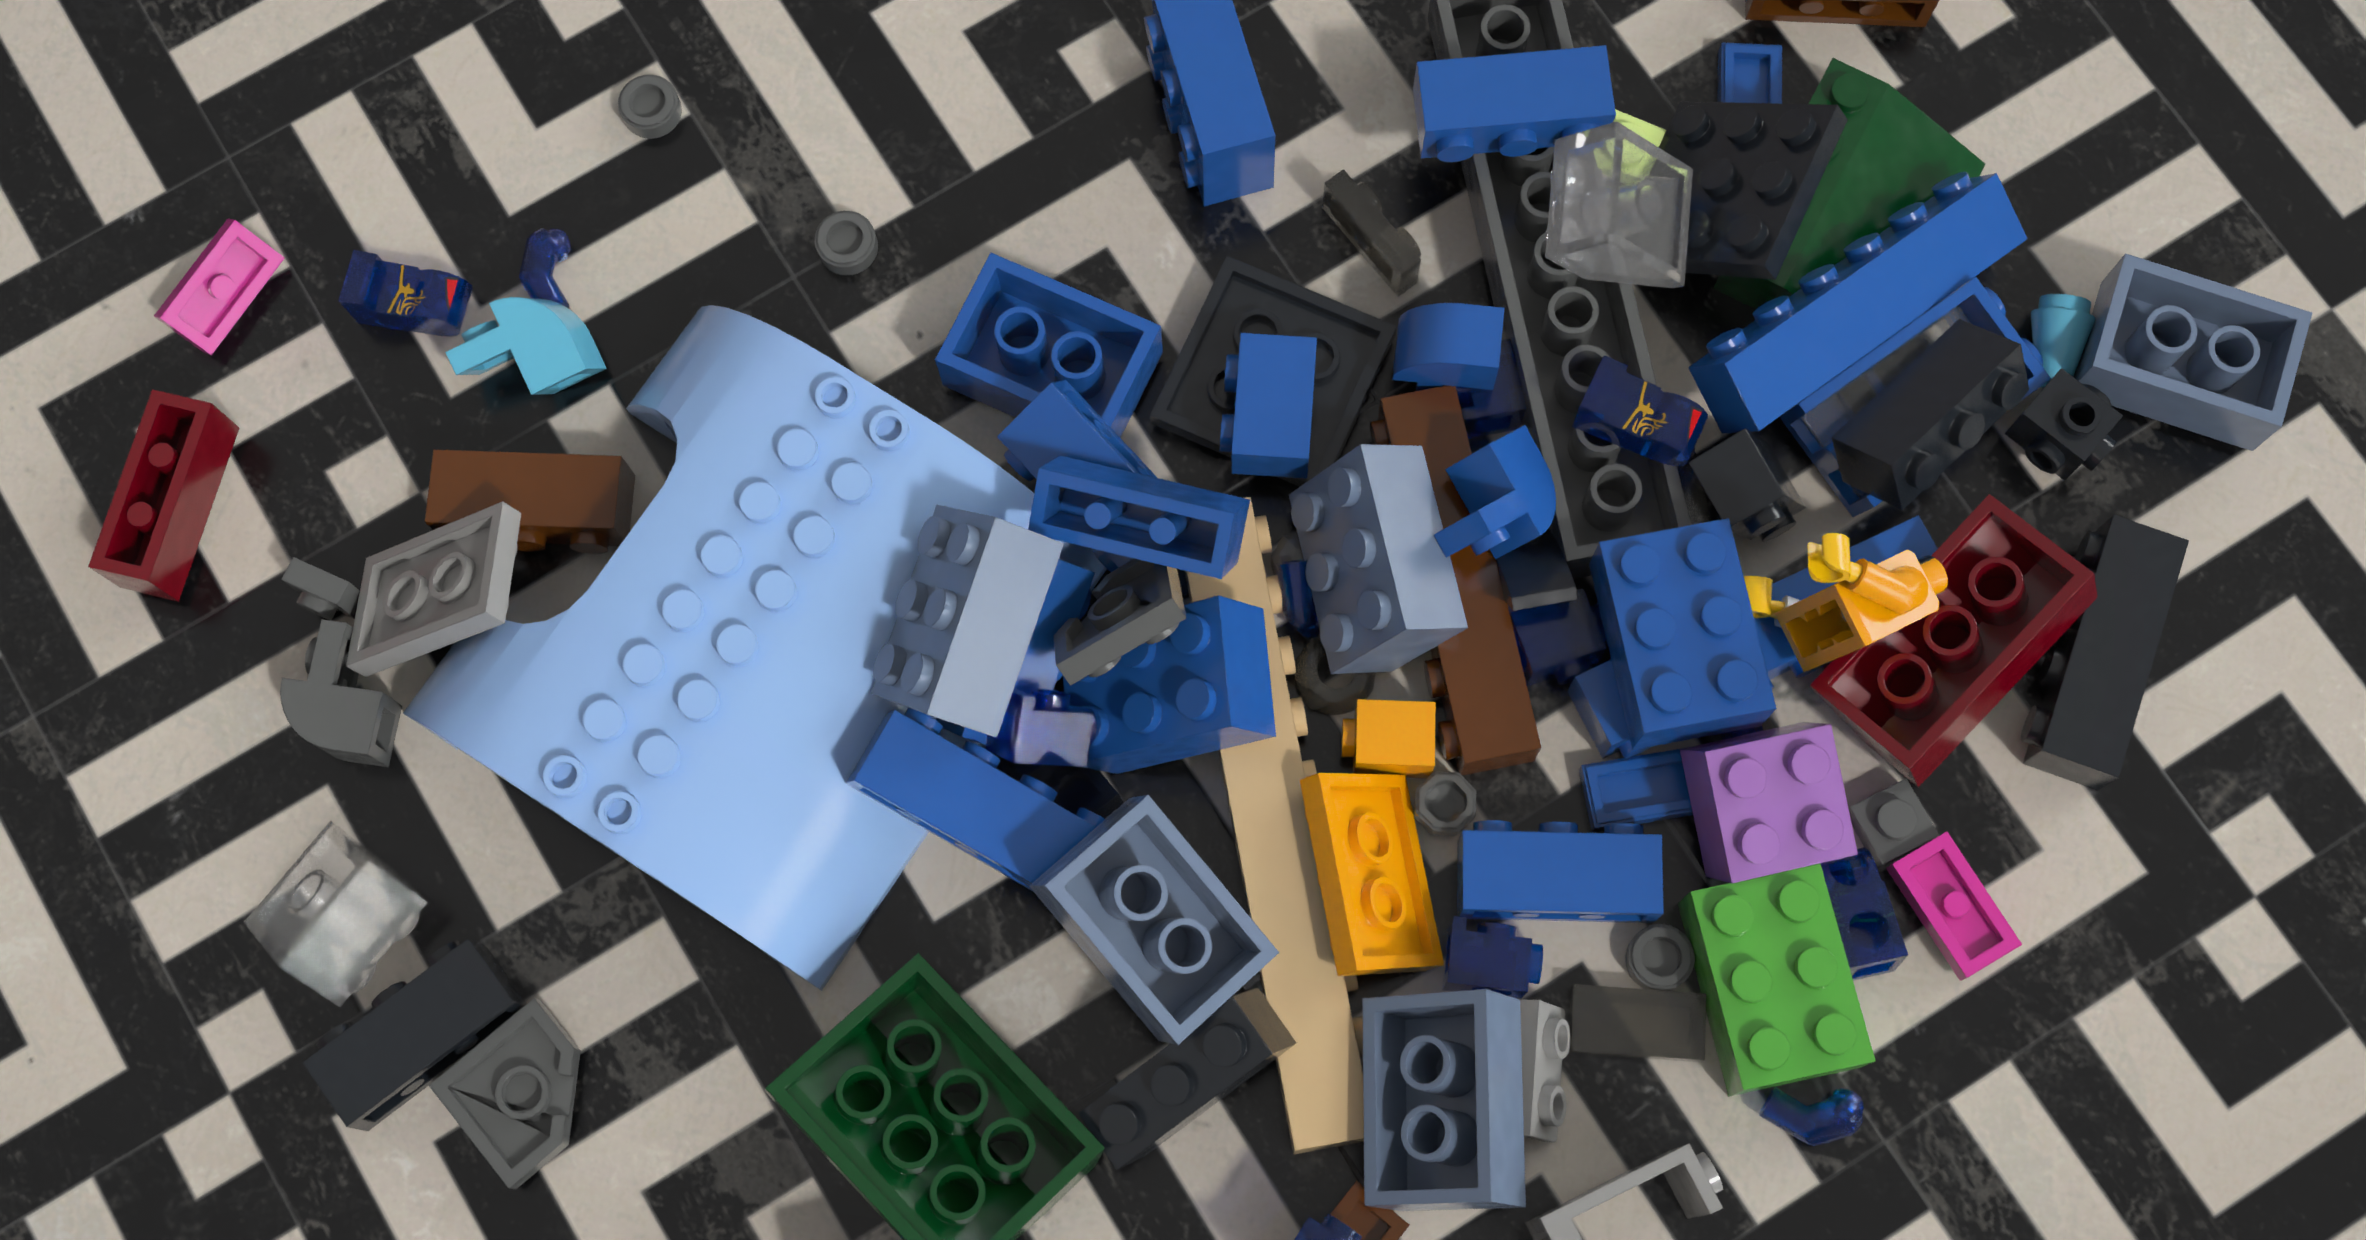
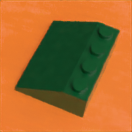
M1832 58L1809 104L1838 105L1848 121L1776 280L1719 275L1713 289L1754 309L1781 296L1790 297L1801 289L1798 281L1804 275L1824 265H1836L1846 258L1843 250L1850 243L1872 233L1880 234L1890 227L1888 218L1892 214L1908 205L1917 202L1925 203L1932 198L1934 194L1931 189L1935 184L1960 172H1967L1969 178L1978 177L1986 163L1890 84ZM1887 359L1878 364L1875 368L1881 370Z
M919 953L765 1088V1092L902 1240H1016L1096 1166L1105 1149L1090 1131Z

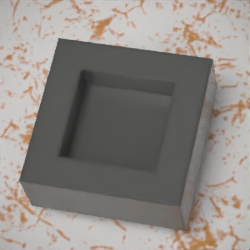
M293 557L281 580L300 593L296 604L328 620H332L336 611L355 619L360 590L342 578Z
M1907 778L1849 807L1852 827L1876 869L1940 836Z

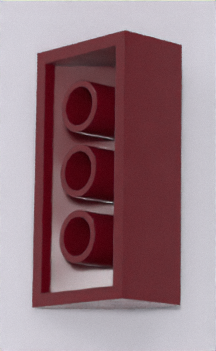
M1990 494L1931 555L1942 564L1948 578L1947 588L1936 595L1939 600V610L1863 648L1833 660L1810 684L1811 689L1871 749L1917 787L1932 774L2098 597L2095 575L2091 570Z

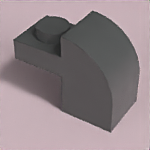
M322 619L318 637H314L310 641L306 651L305 668L308 673L307 681L282 678L280 696L284 714L289 724L302 738L331 756L348 762L389 767L402 705L382 691L356 688L359 673L346 667L353 627L345 622Z

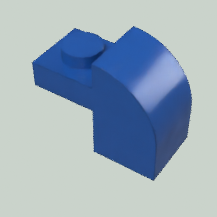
M1437 303L1415 307L1406 311L1398 321L1392 380L1416 383L1415 391L1441 387L1443 385L1493 390L1499 370L1505 308L1462 303Z
M1526 425L1493 441L1445 469L1470 515L1434 534V537L1446 558L1470 545L1476 556L1490 549L1494 558L1497 559L1546 532L1555 515V487L1550 470Z

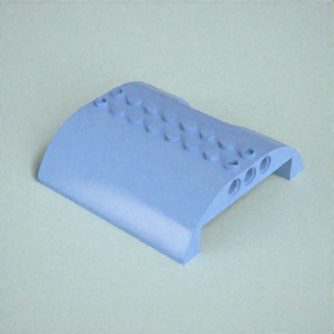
M703 306L696 312L626 408L631 415L677 443L676 459L665 484L589 589L568 610L546 621L521 624L505 620V624L455 642L403 714L455 749H459L822 991L929 833L924 828L846 784L884 716L893 710H897L904 715L908 709L906 706L871 694L875 682L873 668L876 657L881 648L889 642L897 619L895 606L898 594L902 586L911 579L919 556L918 537L924 523L933 516L936 505L997 517L1028 529L1034 493L995 462L954 434L806 343L750 315L726 307ZM1059 541L1064 543L1059 559L1095 572L1090 586L1092 592L1107 568L1096 558L1092 548ZM942 729L939 736L960 748L963 747L966 741L975 743L983 748L987 747V745L963 738L945 729Z

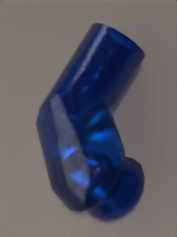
M1775 1087L1762 1105L1759 1116L1803 1143L1818 1146L1853 1135L1862 1125L1864 1104L1857 1093L1849 1089L1840 1088L1834 1090L1833 1096H1830L1828 1099L1807 1106Z

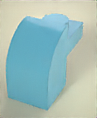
M509 297L490 302L489 304L496 320L468 329L461 334L465 343L445 352L456 375H480L509 360L515 359L531 395L555 394L607 369L584 322L567 307L544 299Z

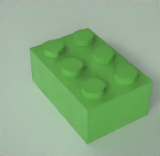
M1821 864L1691 891L1677 903L1685 934L1693 946L1695 955L1694 968L1728 1097L1849 1071L1876 1061Z

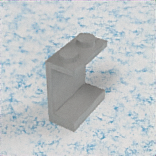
M1686 1144L1667 1151L1525 1222L1533 1240H1582L1572 1218L1664 1173L1686 1218L1689 1219L1709 1215L1722 1209L1723 1207L1716 1193L1723 1190V1185L1708 1156L1704 1152L1695 1155L1691 1145Z

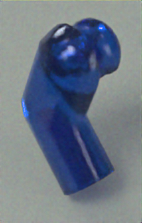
M541 228L534 231L527 238L519 277L530 298L550 300L569 309L570 305L553 277L555 262L565 261L568 257L567 253L571 251L570 240L566 233L556 228L547 231Z
M1300 559L1276 563L1277 577L1282 593L1284 617L1306 640L1320 642V626L1312 597V589L1307 583L1305 574L1308 560Z

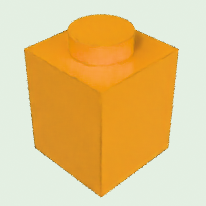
M1357 699L1354 719H1342L1341 757H1353V774L1406 775V778H1428L1435 767L1436 702Z

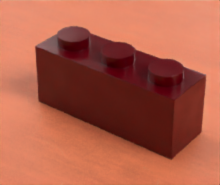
M152 389L88 567L120 588L179 601L240 428L212 403Z

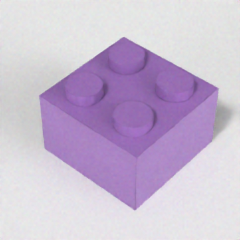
M1800 722L1680 749L1706 877L1728 883H1736L1858 855L1831 724Z

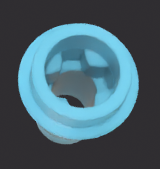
M2067 294L2042 295L2039 298L2038 309L2031 311L2033 345L2041 354L2043 368L2051 379L2061 368L2074 377L2096 319L2090 314L2091 301L2086 298ZM2048 382L2041 386V388H2044Z

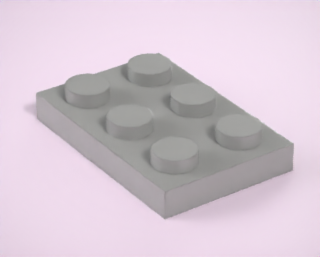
M502 501L367 557L346 667L367 677L505 624L522 513Z

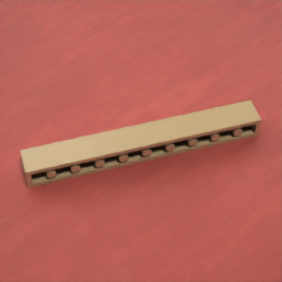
M1246 497L1245 499H1250L1238 563L1222 579L1189 571L1184 572L1190 603L1219 595L1264 609L1276 737L1218 750L1248 914L1279 951V954L1265 965L1259 973L1264 997L1296 1041L1294 1046L1276 1058L1294 1155L1364 1142L1363 1071L1360 1057H1363V1016L1352 1018L1347 994L1349 991L1358 990L1357 976H1337L1334 955L1330 946L1329 929L1321 888L1318 883L1315 857L1309 826L1305 817V806L1300 785V779L1317 774L1313 759L1302 761L1297 738L1308 735V728L1302 698L1290 699L1285 675L1295 674L1296 667L1290 637H1278L1273 615L1284 613L1279 579L1277 575L1266 577L1262 554L1272 552L1266 515L1254 517L1251 497Z

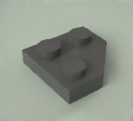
M1133 559L1106 575L1092 591L1097 601L1090 607L1083 621L1080 622L1077 617L1069 618L1055 633L1056 666L1071 686L1086 676L1098 677L1107 673L1116 666L1122 655L1141 644H1154L1171 635L1178 627L1179 622L1186 619L1177 569Z
M533 998L433 1081L429 1087L507 1187L517 1189L569 1145L581 1050L542 1001Z

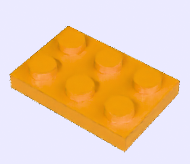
M1317 773L1300 779L1305 817L1309 826L1317 868V878L1321 888L1330 935V946L1334 955L1337 976L1418 972L1444 966L1406 775Z

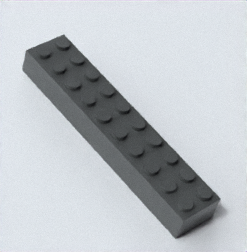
M1430 0L1427 19L1437 60L1574 48L1562 0ZM1598 145L1584 151H1569L1564 149L1563 146L1537 148L1530 154L1517 157L1504 156L1500 152L1474 154L1472 157L1461 161V166L1494 307L1505 308L1502 343L1521 425H1526L1550 470L1554 482L1556 510L1554 519L1548 529L1556 539L1573 579L1592 576L1589 563L1599 542L1691 525L1667 424L1656 422L1657 425L1663 426L1658 427L1651 420H1643L1642 423L1651 424L1659 429L1654 428L1652 434L1646 435L1652 431V427L1645 425L1640 427L1636 434L1632 431V428L1638 418L1634 429L1636 431L1639 422L1643 418L1642 412H1639L1626 430L1621 428L1638 405L1643 381L1648 383L1644 404L1651 402V408L1655 411L1653 415H1646V417L1660 421L1663 418L1662 414L1664 412ZM1645 427L1651 428V429H1645V431L1643 432V435L1641 436V431H1642L1643 428H1645Z

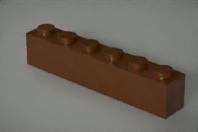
M1446 385L1381 398L1378 420L1369 423L1372 445L1422 446L1443 529L1470 515L1445 470L1472 454L1456 386ZM1469 545L1450 555L1468 628L1430 650L1432 659L1424 661V673L1430 697H1441L1446 721L1438 722V735L1445 760H1456L1458 772L1462 776L1533 762L1541 750L1536 722L1508 605L1503 594L1496 559L1490 549L1476 556Z

